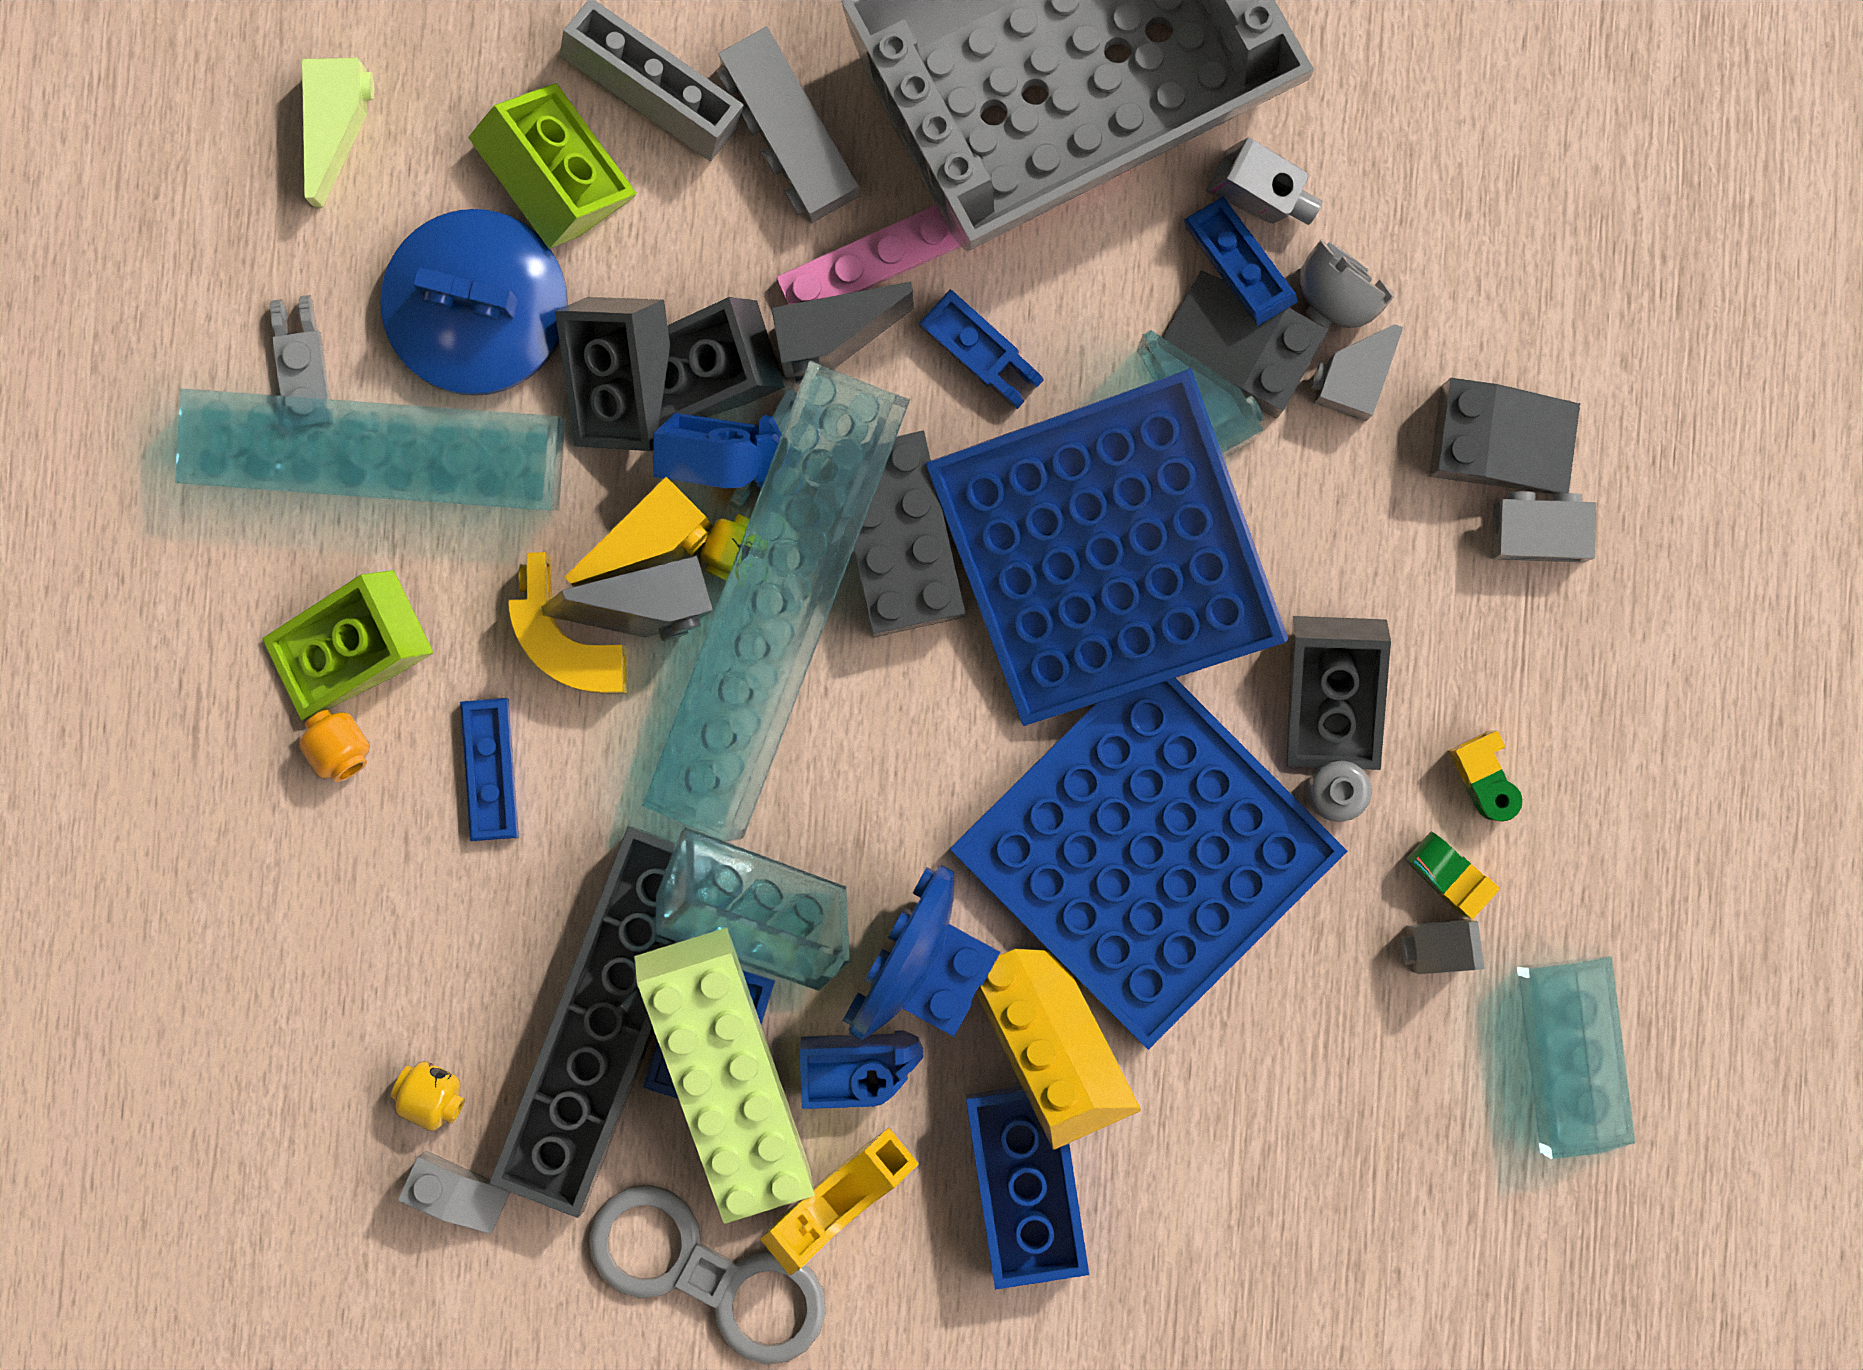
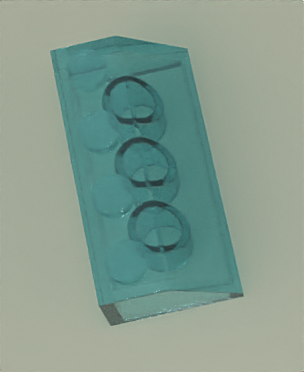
M687 827L681 831L656 895L657 935L681 942L727 927L740 964L820 991L850 962L846 886Z
M1612 956L1518 966L1540 1152L1551 1159L1598 1154L1634 1144L1635 1135Z

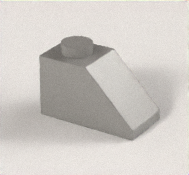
M1394 324L1335 352L1329 359L1328 364L1320 362L1311 385L1312 389L1318 391L1314 403L1363 421L1370 419L1374 414L1403 327Z
M1454 919L1406 926L1407 936L1401 937V952L1404 964H1411L1412 972L1429 974L1485 969L1478 921Z
M426 1151L417 1157L398 1201L439 1220L491 1234L511 1192L489 1184L490 1179Z

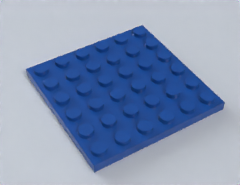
M1192 368L926 463L1023 726L1283 644L1288 640Z
M1176 678L1096 703L950 848L1148 1050L1348 852Z

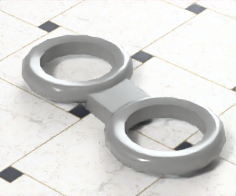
M651 1185L630 1187L609 1198L595 1215L589 1235L591 1259L601 1278L618 1292L637 1298L663 1296L678 1288L714 1307L716 1326L726 1344L743 1358L762 1364L788 1362L806 1352L819 1336L826 1315L824 1290L815 1273L808 1266L804 1265L790 1276L771 1252L753 1253L735 1262L702 1245L699 1224L689 1205L673 1192ZM650 1205L664 1210L675 1220L681 1232L682 1248L678 1260L669 1271L658 1277L639 1278L629 1275L617 1266L610 1253L609 1234L613 1222L621 1213L635 1206ZM775 1271L788 1275L799 1284L806 1297L807 1314L804 1324L793 1337L782 1343L764 1344L752 1340L741 1331L734 1318L733 1301L736 1291L746 1279L759 1272Z

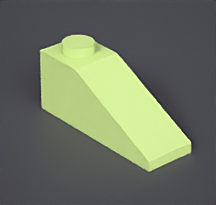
M358 57L302 59L305 199L313 207L324 206L367 117V100H374L372 72H367V69Z

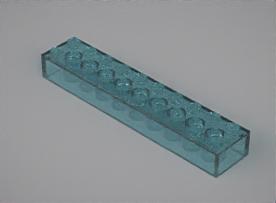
M809 361L642 806L725 842L744 838L911 399Z

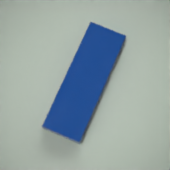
M1224 196L1184 219L1185 227L1257 326L1298 302L1294 290Z
M509 699L460 702L470 841L519 838Z

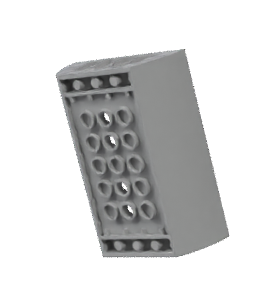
M841 0L848 27L869 81L955 241L966 251H970L1308 81L1314 70L1275 0ZM1163 24L1171 30L1172 35L1165 42L1157 43L1151 41L1146 36V31L1152 25ZM1119 44L1127 47L1131 55L1125 62L1113 63L1105 57L1104 53L1110 46ZM1030 86H1041L1046 89L1049 95L1043 103L1032 105L1023 99L1022 94ZM991 106L1001 107L1007 113L1005 121L995 126L986 124L981 119V115L985 109Z

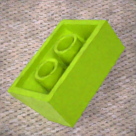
M557 83L495 104L468 137L549 249L580 237L633 199L637 194Z

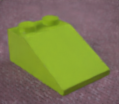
M394 570L357 576L262 638L301 721L308 720L320 711L328 710L401 674L434 653Z

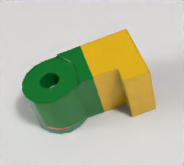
M1489 730L1448 750L1480 815L1488 820L1504 822L1518 815L1522 808L1523 799L1519 789L1507 781L1495 755V752L1506 746L1498 730Z
M1432 831L1406 858L1407 863L1464 919L1473 920L1501 889L1488 876L1483 875L1464 856L1461 857L1447 842Z

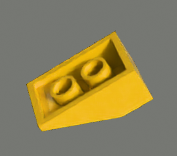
M665 477L564 578L576 587L667 564L681 559L686 553L693 557L702 550L708 538V531L713 526L707 517Z

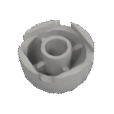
M1320 239L1310 252L1301 269L1299 279L1301 293L1310 304L1306 313L1325 328H1328L1332 322L1344 328H1356L1366 325L1383 312L1394 298V294L1380 279L1375 286L1371 284L1372 278L1367 273L1369 270L1334 244L1330 242L1326 244L1323 239Z

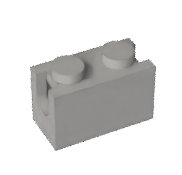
M1508 492L1507 499H1501L1500 503L1493 504L1492 559L1585 563L1595 558L1596 502H1582V494L1557 493L1554 494V501L1535 500L1536 493Z

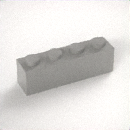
M588 0L564 28L559 55L561 58L711 162L737 130L744 106L743 103L596 0Z
M766 26L719 52L723 68L716 71L727 93L732 95L737 92L745 108L742 109L741 117L751 135L753 136L760 132L768 148L762 150V154L773 174L776 176L783 172L791 188L784 192L796 214L800 215L805 212L810 222L813 223L860 197L859 186L769 28Z

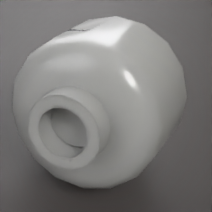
M1341 760L1326 763L1316 769L1309 779L1307 794L1309 803L1317 814L1327 820L1342 822L1353 820L1365 811L1370 804L1372 788L1370 779L1362 768L1355 763Z

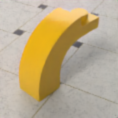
M546 552L527 553V564L519 565L520 592H527V599L508 600L514 632L528 657L547 675L572 688L596 694H627V647L623 645H586L577 643L562 632L555 618L544 616L541 606L552 599L551 556Z
M888 1127L813 1187L815 1196L799 1200L775 1221L776 1224L760 1240L791 1276L801 1269L849 1222L894 1189L919 1163Z

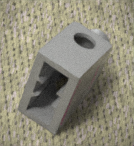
M1249 137L1225 150L1205 190L1218 198L1224 196L1228 203L1269 223H1276L1290 215L1310 225L1322 205V200L1303 190L1309 177L1307 172Z

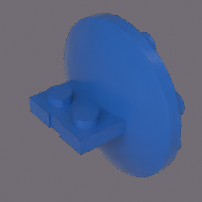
M466 209L449 212L427 221L415 229L401 243L387 266L381 288L380 305L386 335L396 354L411 371L439 389L461 395L477 396L494 394L513 388L523 383L542 368L559 343L555 310L568 305V295L565 278L555 255L535 231L521 221L499 212L483 209Z
M943 865L941 867L938 866L936 871L926 867L913 891L914 895L920 897L914 911L907 908L903 909L888 936L896 944L891 953L883 948L881 949L864 980L872 985L867 996H864L858 992L842 1020L850 1025L848 1029L850 1031L849 1034L860 1040H863L887 1024L902 1009L954 1037L973 1003L971 1000L978 987L983 985L1000 954V951L949 924L954 900V871Z

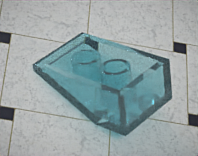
M1152 330L1143 334L1136 350L1154 381L1192 368L1224 459L1257 439L1263 431L1260 423L1265 418L1252 396L1245 398L1238 387Z

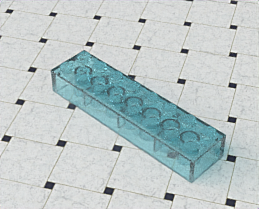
M180 388L175 483L556 511L560 507L565 417Z

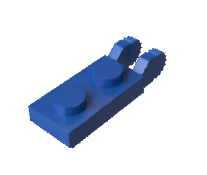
M951 289L919 322V326L975 377L987 387L991 385L1002 398L1016 409L1024 403V399L999 374L1010 364L1029 385L1038 387L1044 381L1043 377L1019 355V350Z

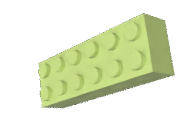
M726 927L636 955L637 985L723 1223L726 1224L815 1196L810 1166L728 928Z

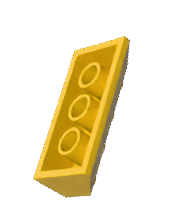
M1013 949L999 955L982 986L978 987L976 994L1053 1150L1140 1112L1141 1107L1070 970L1051 951Z

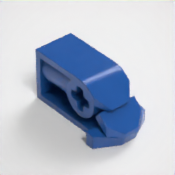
M674 413L654 432L653 477L662 479L667 477L669 480L720 488L745 487L754 480L757 483V487H767L786 465V442L773 416L764 415L759 420V425Z
M897 1030L895 1034H871L863 1040L853 1035L801 1037L800 1075L802 1109L874 1107L884 1104L895 1095L907 1081L908 1074L923 1059V1046L919 1037L904 1030ZM876 1070L877 1084H868L867 1071Z

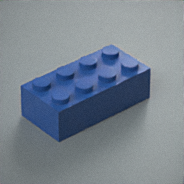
M1022 1086L965 1094L995 1290L1089 1275L1069 1143L1053 1150Z

